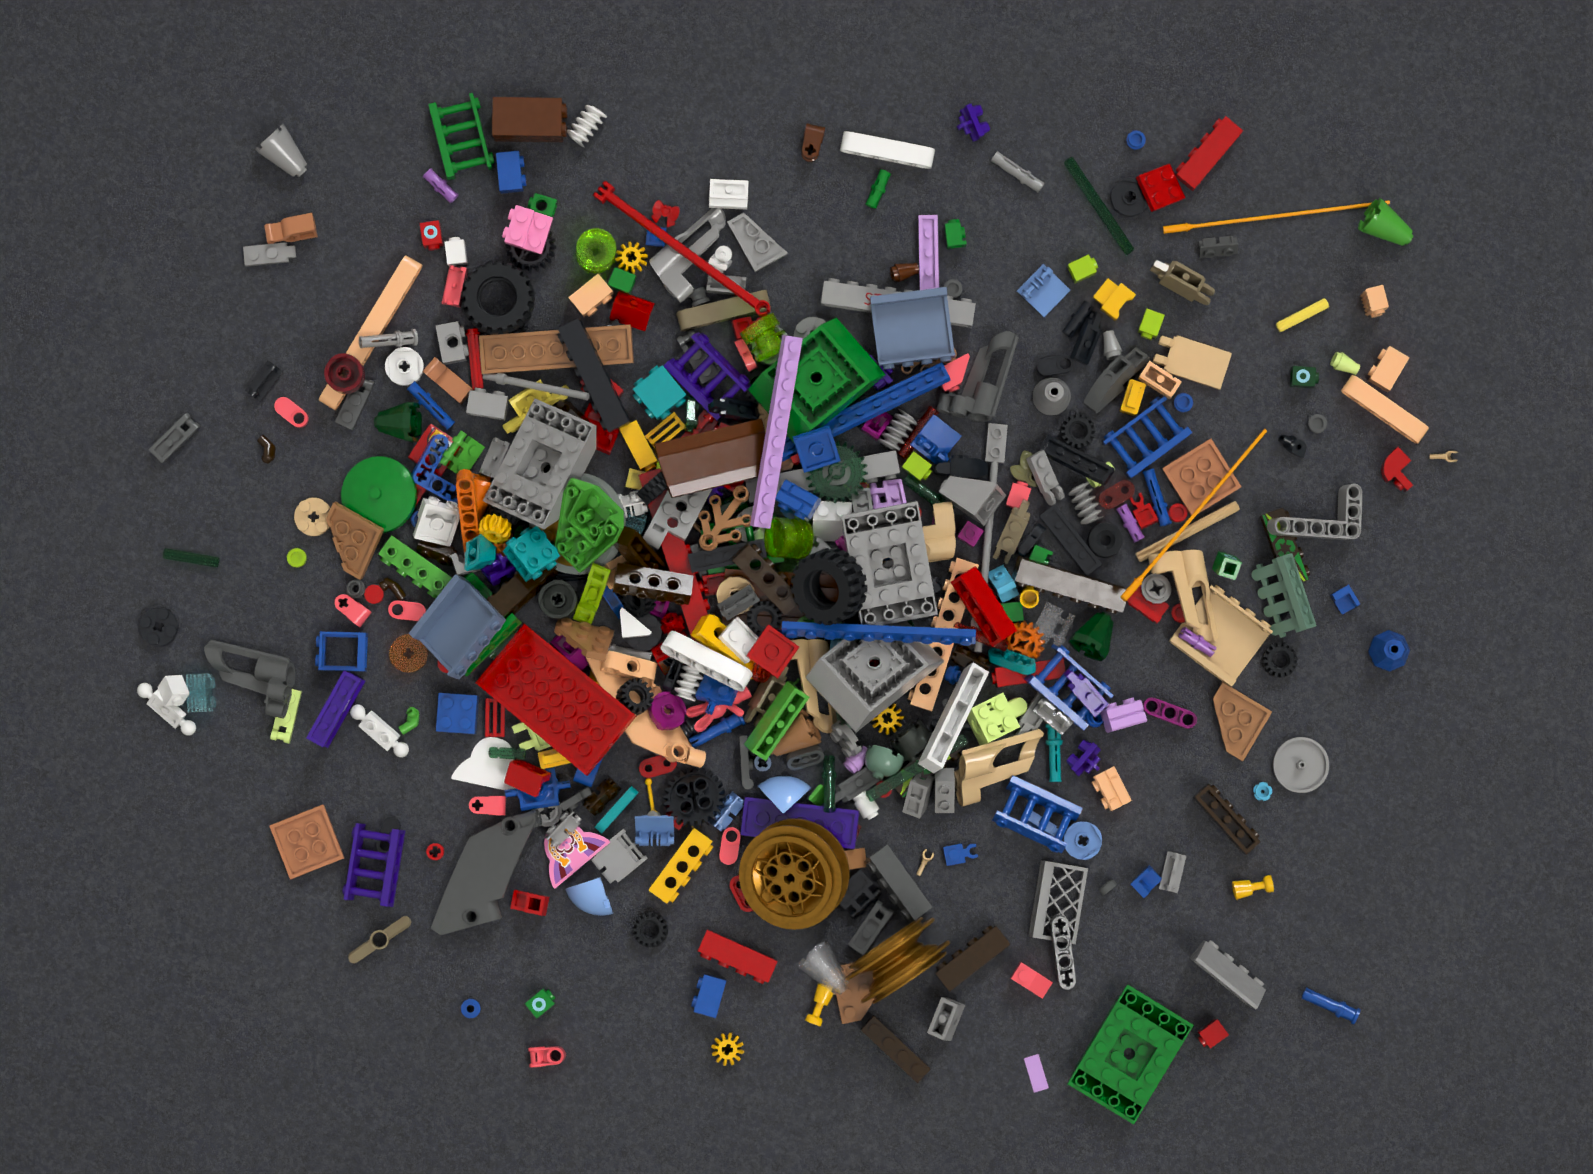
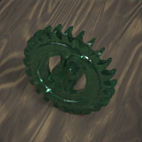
M839 441L836 442L839 457L844 461L831 464L828 468V476L825 479L822 474L823 467L806 472L811 474L806 477V480L812 481L808 487H815L813 494L820 492V499L826 496V502H829L831 498H833L835 504L838 498H840L842 503L845 502V497L852 500V493L858 496L856 489H864L860 483L867 482L866 479L862 478V476L868 475V472L862 470L868 466L867 464H861L865 457L858 458L860 450L853 452L854 445L847 449V442L842 447ZM848 466L850 467L851 475L845 484L841 486L830 485L832 481L842 480L845 476V469ZM833 468H835V469L841 468V470H840V474H841V475L838 476V475L836 474V475H833V476H832V474H833Z

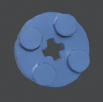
M1076 822L1070 825L1064 834V842L1067 843L1065 849L1069 855L1076 859H1090L1100 850L1102 845L1101 832L1095 825L1089 822ZM1080 835L1083 837L1087 836L1086 846L1078 844L1077 841H1079Z

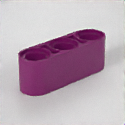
M1148 698L1143 702L1144 712L1149 716L1185 729L1192 728L1197 723L1196 715L1189 710L1157 698ZM1149 701H1153L1156 704L1154 712L1147 710L1146 705ZM1167 708L1174 710V716L1171 719L1167 718L1164 714ZM1186 714L1192 717L1190 725L1183 723L1182 719Z

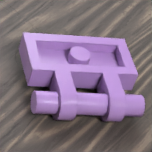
M902 479L883 481L882 488H877L876 483L869 484L873 509L907 503ZM884 496L886 502L880 503L879 497Z

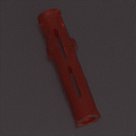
M929 406L922 418L917 420V425L900 448V451L897 452L906 460L914 450V447L910 445L931 416L933 414L937 416L940 413L939 411Z
M959 622L954 624V627L958 629H976V641L991 646L983 632L978 630L977 627H969ZM1004 639L993 647L1005 652L1008 648L1005 644L1009 645V641Z

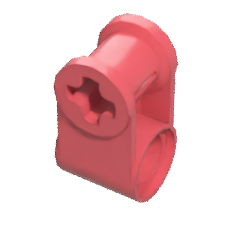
M341 594L335 599V607L358 627H361L372 613L348 595ZM347 598L348 607L343 606L341 608L340 599L345 600Z
M506 796L474 797L469 802V809L475 814L506 815ZM477 799L480 803H483V807L479 811H476V807L472 806L473 803H476Z
M559 1046L528 1048L531 1060L529 1067L557 1065L563 1062L566 1057L565 1050ZM554 1050L561 1053V1058L558 1061H555L551 1056Z

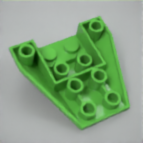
M570 478L563 492L555 547L581 573L617 542L624 529V511L599 486Z

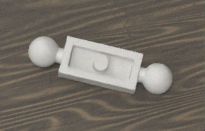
M141 683L138 686V695L142 698H148L147 705L176 729L180 725L181 732L184 735H192L196 731L195 723L184 719L187 714L181 708L174 705L165 706L158 689L153 693L152 686L148 683Z
M356 704L350 709L351 717L356 720H362L359 727L386 751L393 747L394 753L398 757H405L408 754V745L397 741L401 735L373 711L366 715L365 708L362 705Z

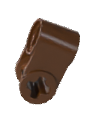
M806 124L802 146V158L805 161L813 162L818 158L825 127ZM809 148L813 149V153L811 155H808L807 152L809 151Z

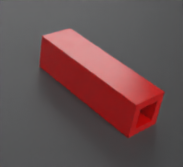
M1064 658L1061 659L1044 681L1059 679L1065 672ZM1050 660L1035 662L1036 671L1031 675H1039ZM1004 667L994 668V672L991 673L992 683L996 684L997 688L1027 683L1024 680L1027 675Z

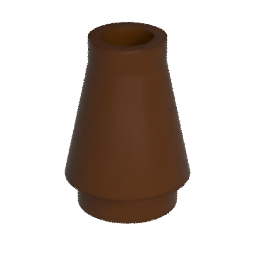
M917 263L894 264V266L890 267V275L893 282H901L915 274H919Z

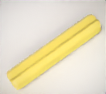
M1324 298L1277 322L1276 327L1279 332H1282L1327 309L1329 304Z

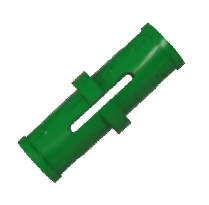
M880 169L875 183L871 186L872 190L865 205L877 209L882 194H885V187L891 173Z

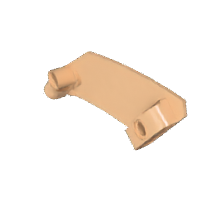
M608 651L605 662L586 657L598 684L615 699L618 694L617 690L625 682L636 678V681L642 679V684L645 681L648 683L646 687H651L652 689L649 692L654 694L651 698L662 692L660 686L654 684L657 663L614 651ZM627 663L632 666V671L628 670ZM635 691L629 692L630 699L634 703H640L639 694ZM664 707L665 713L669 715L671 710ZM648 709L638 715L625 730L633 744L664 756L669 762H680L699 768L704 765L706 752L692 747L680 726L674 730L657 729L649 716ZM674 748L678 751V757L674 755Z

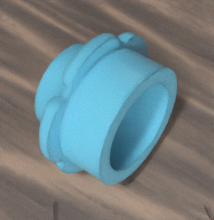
M1260 782L1258 785H1255L1253 788L1254 797L1257 800H1268L1270 794H1272L1271 786H1268L1266 782Z

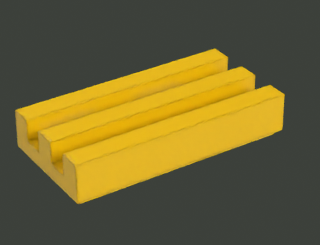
M673 412L645 435V438L654 447L655 442L678 423L680 427L662 442L673 439L686 428V425ZM673 418L675 419V421L671 425H669L653 440L651 439V436H653L657 431H659Z

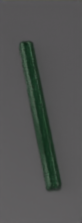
M1070 157L1065 160V166L1125 255L1132 253L1134 247L1075 159Z
M963 734L957 737L950 754L968 744ZM918 760L867 791L866 796L870 802H873L921 773L926 768L919 765Z

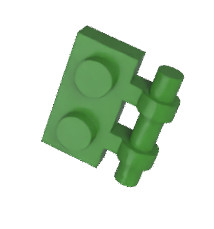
M460 431L457 437L454 436L452 439L453 443L447 451H444L443 457L440 460V463L444 466L451 461L447 468L455 474L462 469L470 470L485 448L469 436L463 441L467 435L463 431ZM460 446V449L458 450V452H457L456 455L454 456V453L456 452V450H457L458 447Z

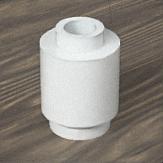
M866 790L853 798L854 805L860 811L863 819L868 818L870 820L878 815L877 810L880 808L872 796L867 794Z

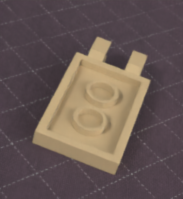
M1178 335L1174 336L1173 339L1165 336L1160 337L1158 344L1170 348L1168 357L1155 354L1153 363L1164 366V369L1169 374L1218 390L1221 389L1232 353Z

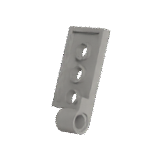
M712 489L671 498L669 491H667L643 539L657 549L661 546L667 532L685 541ZM683 502L686 505V510H677L676 503ZM670 518L675 519L678 524L677 527H669L667 520Z

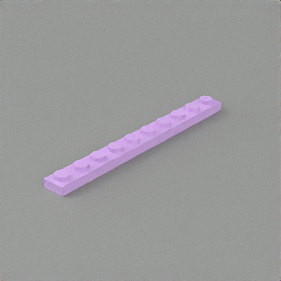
M782 335L750 522V526L771 528L803 339L800 337Z

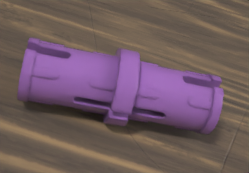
M432 168L423 175V178L434 187V190L444 196L449 203H452L458 197V194L450 188L447 181L441 179Z
M1127 503L1117 508L1116 510L1124 522L1123 526L1127 528L1133 542L1135 543L1143 539L1145 536L1142 534L1136 523L1137 519H1134Z
M1187 627L1182 628L1178 636L1179 638H1182L1191 644L1192 648L1200 650L1208 657L1213 656L1216 646L1204 640L1203 636L1196 635Z

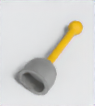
M646 778L645 784L648 788L649 802L651 811L648 812L647 816H661V814L654 809V802L651 789L652 779Z

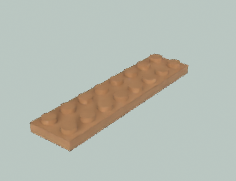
M631 325L586 328L603 365L634 363ZM559 330L479 336L482 374L574 368L576 365L574 361L569 360L566 354L568 350L566 344H562L558 338Z

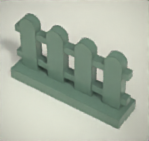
M1290 553L1272 559L1273 564L1264 567L1262 563L1256 565L1257 569L1252 571V578L1255 581L1261 580L1263 587L1258 590V596L1261 599L1267 598L1269 606L1264 608V614L1267 617L1273 616L1275 624L1270 627L1273 631L1272 635H1279L1282 638L1286 636L1285 632L1294 629L1297 633L1316 627L1317 625L1293 554ZM1277 575L1279 582L1269 585L1267 578ZM1283 593L1285 600L1275 603L1273 596ZM1289 611L1291 618L1281 621L1279 614Z

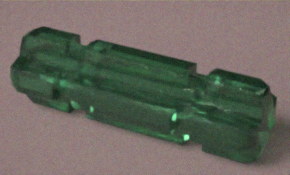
M498 747L489 748L488 754L490 758H517V760H524L526 758V750L523 748H517V750L500 747L499 749Z

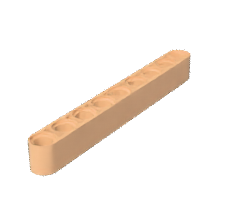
M407 255L404 256L347 350L346 354L357 358L363 366L374 347L360 348L359 336L383 334L420 273L422 264ZM343 370V374H340V376L346 378L349 372ZM327 384L320 395L319 401L333 410H337L346 394L336 392Z

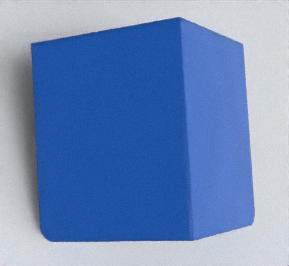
M1349 585L1330 595L1341 614L1360 605Z
M1149 865L1131 882V885L1145 898L1162 878Z

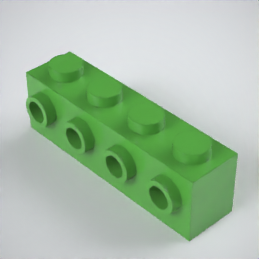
M392 535L379 552V555L382 556L380 559L389 567L391 564L397 567L396 572L404 577L407 575L412 577V583L419 588L424 586L429 589L427 593L435 599L452 579L448 574Z
M787 681L744 745L751 752L766 761L810 697Z

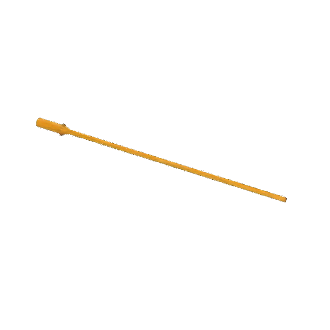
M1371 203L1201 224H1188L1185 222V224L1163 226V233L1188 232V230L1199 227L1369 207Z
M1266 429L1254 440L1142 575L1134 578L1131 585L1120 596L1123 601L1126 602L1136 589L1142 585V581L1147 573L1265 435Z

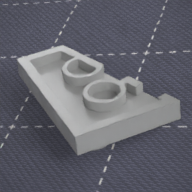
M745 213L727 221L754 272L788 254L786 250L779 246L775 240L768 236Z

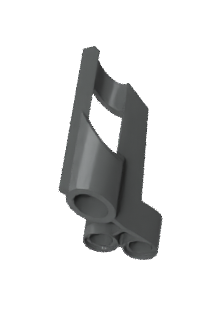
M1005 331L994 336L988 346L980 348L962 395H956L952 392H949V394L941 392L936 411L977 422L991 421L992 417H995L1019 337L1011 331ZM999 349H1006L996 386L983 382L992 353Z
M210 640L204 647V652L211 666L219 671L222 681L266 695L264 703H266L265 715L284 719L291 700L292 687L296 680L295 667L290 662V659ZM225 651L257 659L254 674L229 669L223 660L222 652Z

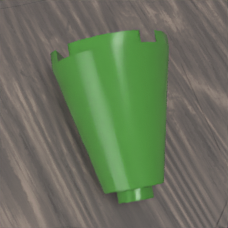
M1375 199L1364 213L1366 216L1365 220H1360L1359 231L1401 246L1408 245L1413 238V230L1383 199Z

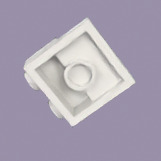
M429 496L428 499L423 498L417 514L418 521L413 537L450 547L460 519L458 504L453 501L442 503L433 496Z

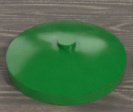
M370 457L356 464L347 474L342 485L341 501L343 506L384 528L383 533H387L402 526L412 515L417 502V486L412 480L411 472L400 462L388 457Z

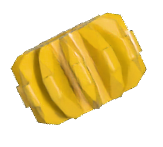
M628 242L629 248L622 244L621 248L624 251H616L618 255L622 256L615 258L616 262H621L618 268L621 269L626 266L624 271L628 272L630 268L632 274H635L634 268L641 272L640 264L643 266L647 265V262L642 260L648 258L647 254H642L645 248L642 247L638 250L639 243L637 242L634 247H632L631 242ZM634 254L636 260L629 262L627 256Z
M487 514L480 521L479 534H482L496 545L498 543L504 544L510 538L512 524L508 522L507 518H502L496 514Z
M893 704L891 709L886 708L878 717L872 720H878L873 725V728L880 725L879 733L883 731V728H886L885 733L889 735L890 727L894 733L897 732L893 726L894 724L898 727L902 726L901 723L896 722L897 720L904 719L903 716L896 715L902 711L901 709L893 711L896 704ZM884 713L885 715L887 713L891 714L890 718L893 719L891 723L889 721L887 722L888 724L883 722L884 718H882V715Z
M722 1033L721 1038L723 1041L717 1037L715 1038L719 1046L715 1044L711 1046L713 1049H718V1051L712 1053V1056L719 1054L720 1056L716 1059V1062H720L723 1058L724 1066L727 1064V1059H730V1064L734 1065L733 1057L738 1061L741 1060L736 1053H744V1050L737 1049L743 1046V1042L736 1044L735 1042L739 1039L738 1036L731 1040L732 1033H729L728 1039ZM727 1044L731 1045L730 1048L733 1047V1051H730L729 1054H725V1050L722 1051V1047H726Z

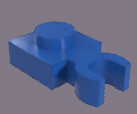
M962 844L943 847L946 866L965 863V857L967 856L972 859L977 858L978 854L971 855L969 852L970 848L976 847V844H970L965 849H963Z

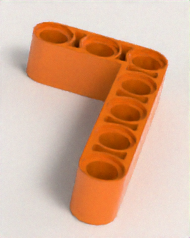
M462 469L457 473L456 492L463 549L466 552V543L479 535L480 523L474 475L470 470ZM511 533L510 538H508V541L511 538H513V533ZM507 541L504 544L498 543L497 545L491 542L496 546V554L500 553L502 556H505L503 550L507 546Z

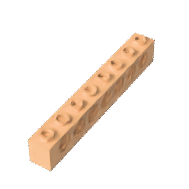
M957 558L955 562H951L948 572L952 574L950 580H945L943 590L946 593L944 598L940 597L937 608L940 611L938 616H934L931 627L959 629L966 606L961 598L957 603H952L949 600L950 593H957L950 582L955 579L956 575L963 574L975 566L978 569V564ZM945 611L953 613L954 618L952 621L944 620L943 613ZM939 642L929 644L932 648L939 647L942 650L941 658L944 660V663L936 668L934 676L927 675L916 684L915 690H910L907 699L911 701L910 705L933 711L954 643L950 645H944ZM928 684L930 686L929 694H922L919 689L920 685Z

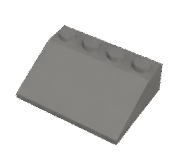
M1204 940L1190 959L1246 1005L1257 1009L1266 991L1262 987L1264 983L1257 977L1252 979L1247 975L1249 971L1241 964L1237 967L1233 963L1234 959L1226 952L1224 954L1218 951L1219 946L1213 941L1207 942Z

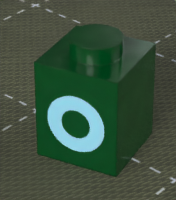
M1291 367L1290 387L1313 389L1315 384H1318L1319 372H1316V367Z

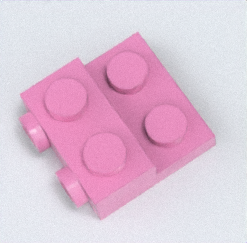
M516 205L515 209L511 208L508 219L511 220L509 227L505 226L502 238H505V244L542 255L553 217Z

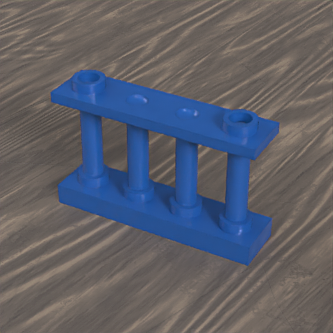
M1165 396L1163 398L1156 397L1150 402L1151 407L1117 432L1112 430L1104 436L1105 441L1102 444L1105 446L1110 442L1128 466L1126 468L1129 471L1125 475L1129 480L1192 434L1189 427L1185 429L1179 427L1162 403L1167 400ZM1155 408L1174 432L1172 433L1174 437L1169 441L1167 438H1163L1147 416ZM1141 420L1158 442L1157 446L1159 448L1154 452L1149 450L1131 427L1132 425ZM1126 431L1143 454V460L1139 463L1133 461L1117 440V436Z
M1053 644L1051 647L1057 652L1056 655L1039 675L1032 676L1029 674L1024 680L1062 713L1070 717L1077 727L1085 730L1089 724L1084 720L1089 711L1084 706L1080 711L1077 710L1076 713L1071 709V704L1077 698L1072 692L1062 701L1057 697L1058 691L1068 681L1064 673L1049 688L1043 685L1045 678L1064 658L1071 664L1068 669L1073 672L1078 670L1089 682L1098 688L1097 691L1102 696L1105 694L1112 698L1114 695L1109 692L1111 688L1103 681L1099 683L1068 655L1070 652L1064 646L1058 647Z
M1013 775L1006 787L1011 793L1003 812L997 811L992 821L996 822L1000 827L1011 829L1047 846L1053 852L1062 853L1067 846V843L1062 841L1070 820H1077L1082 807ZM1019 795L1028 800L1020 821L1009 816ZM1035 804H1040L1046 810L1036 829L1027 825V822ZM1053 812L1063 816L1055 837L1044 833Z

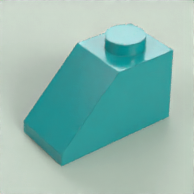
M482 534L466 543L464 569L466 571L477 570L492 564L496 557V546Z

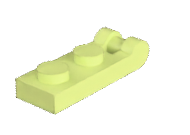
M292 689V696L285 718L275 717L271 740L276 741L280 739L284 740V743H290L302 691ZM280 726L287 727L285 733L279 732Z

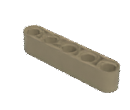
M767 290L750 293L758 300H765L770 305ZM738 296L676 312L680 331H687L756 314L755 308ZM766 308L760 309V312L766 311Z

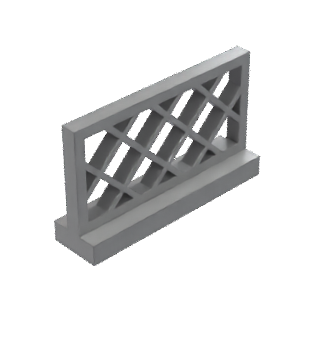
M1041 860L1029 937L1052 940L1051 935H1043L1044 927L1051 920L1047 914V908L1054 904L1059 912L1056 915H1062L1066 918L1063 914L1071 907L1075 911V918L1068 921L1072 930L1071 944H1076L1088 868ZM1054 866L1061 867L1065 873L1058 880L1053 875ZM1075 870L1082 871L1081 880L1077 883L1070 876ZM1068 877L1073 886L1064 891L1059 882ZM1057 885L1062 894L1053 899L1050 895V889ZM1075 888L1079 895L1078 899L1072 902L1067 893ZM1064 896L1069 905L1061 910L1056 901ZM1059 938L1057 940L1058 942L1067 943L1066 939Z

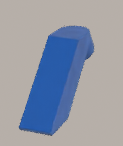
M606 586L603 597L617 618L620 619V609L624 608L623 604L615 592H612L613 589H609Z

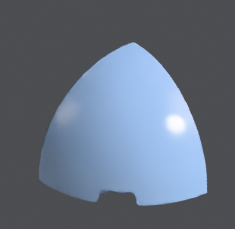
M775 776L758 785L783 814L811 789L807 783L792 776Z
M601 877L565 889L570 900L582 911L598 916L613 914Z

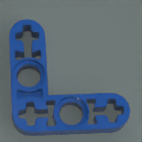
M435 434L431 437L412 471V480L415 484L446 501L458 503L457 498H452L451 500V495L444 492L447 485H449L447 490L452 492L456 490V486L434 474L443 456L442 454L449 444L446 436ZM442 438L443 446H438L436 451H439V454L430 451V448L435 449L437 446L435 440ZM428 454H432L435 457L432 465H427L425 462V457ZM423 465L424 467L430 468V471L425 470L423 473L425 479H420L418 481V477L416 475L417 473H422L424 469L420 466ZM436 480L442 483V488L439 491H435L432 488V484Z

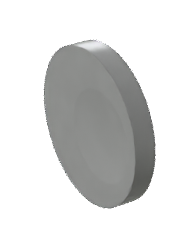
M1297 737L1289 739L1277 749L1274 755V775L1277 781L1289 791L1296 793L1313 791L1325 781L1328 775L1329 759L1327 753L1318 742L1310 738Z

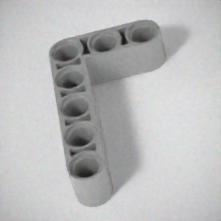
M1348 484L1340 487L1338 492L1337 521L1279 517L1268 521L1267 530L1271 535L1336 540L1356 539L1361 534L1362 489L1358 484ZM1349 489H1351L1352 491L1351 497L1349 495ZM1348 508L1351 509V516L1348 514ZM1278 522H1279L1280 525H1281L1280 530L1277 529V523H1278ZM1295 523L1298 525V531L1294 528ZM1313 524H1314L1315 527H1316V532H1315V533H1314L1313 530H1312ZM1330 526L1333 527V534L1330 532ZM1348 527L1351 529L1350 535L1347 533Z

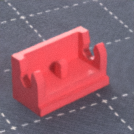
M454 265L449 266L442 304L461 308V291H463V283L467 279V268H458Z

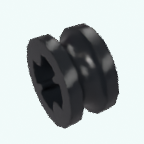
M688 719L685 720L684 724L680 725L688 738L691 737L692 733H697Z

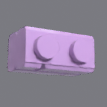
M1134 697L1123 700V704L1117 706L1116 702L1109 704L1105 710L1100 712L1107 733L1147 722L1142 701H1135Z

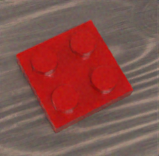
M1170 163L1136 177L1151 212L1185 199V195Z
M768 624L746 654V657L777 679L797 652L799 646Z

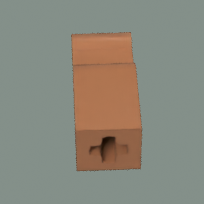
M312 213L287 217L281 220V222L264 225L268 244L279 241L295 242L318 237Z
M436 357L422 371L460 404L469 396V391H473L468 384Z

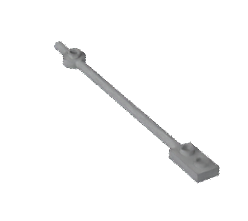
M988 423L985 462L991 463L989 482L997 484L998 463L1004 464L1008 425ZM994 513L985 524L981 574L987 584ZM972 618L971 628L976 629L974 652L981 653L983 632L974 618Z

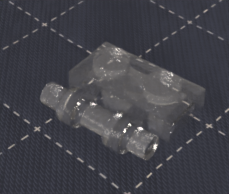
M1046 602L1033 628L1039 627L1037 632L1044 634L1041 637V640H1045L1044 644H1047L1051 638L1055 640L1053 644L1060 647L1061 644L1064 645L1065 637L1069 629H1072L1076 616L1069 613L1067 618L1063 619L1061 615L1064 610ZM1057 623L1063 625L1058 635L1053 633Z

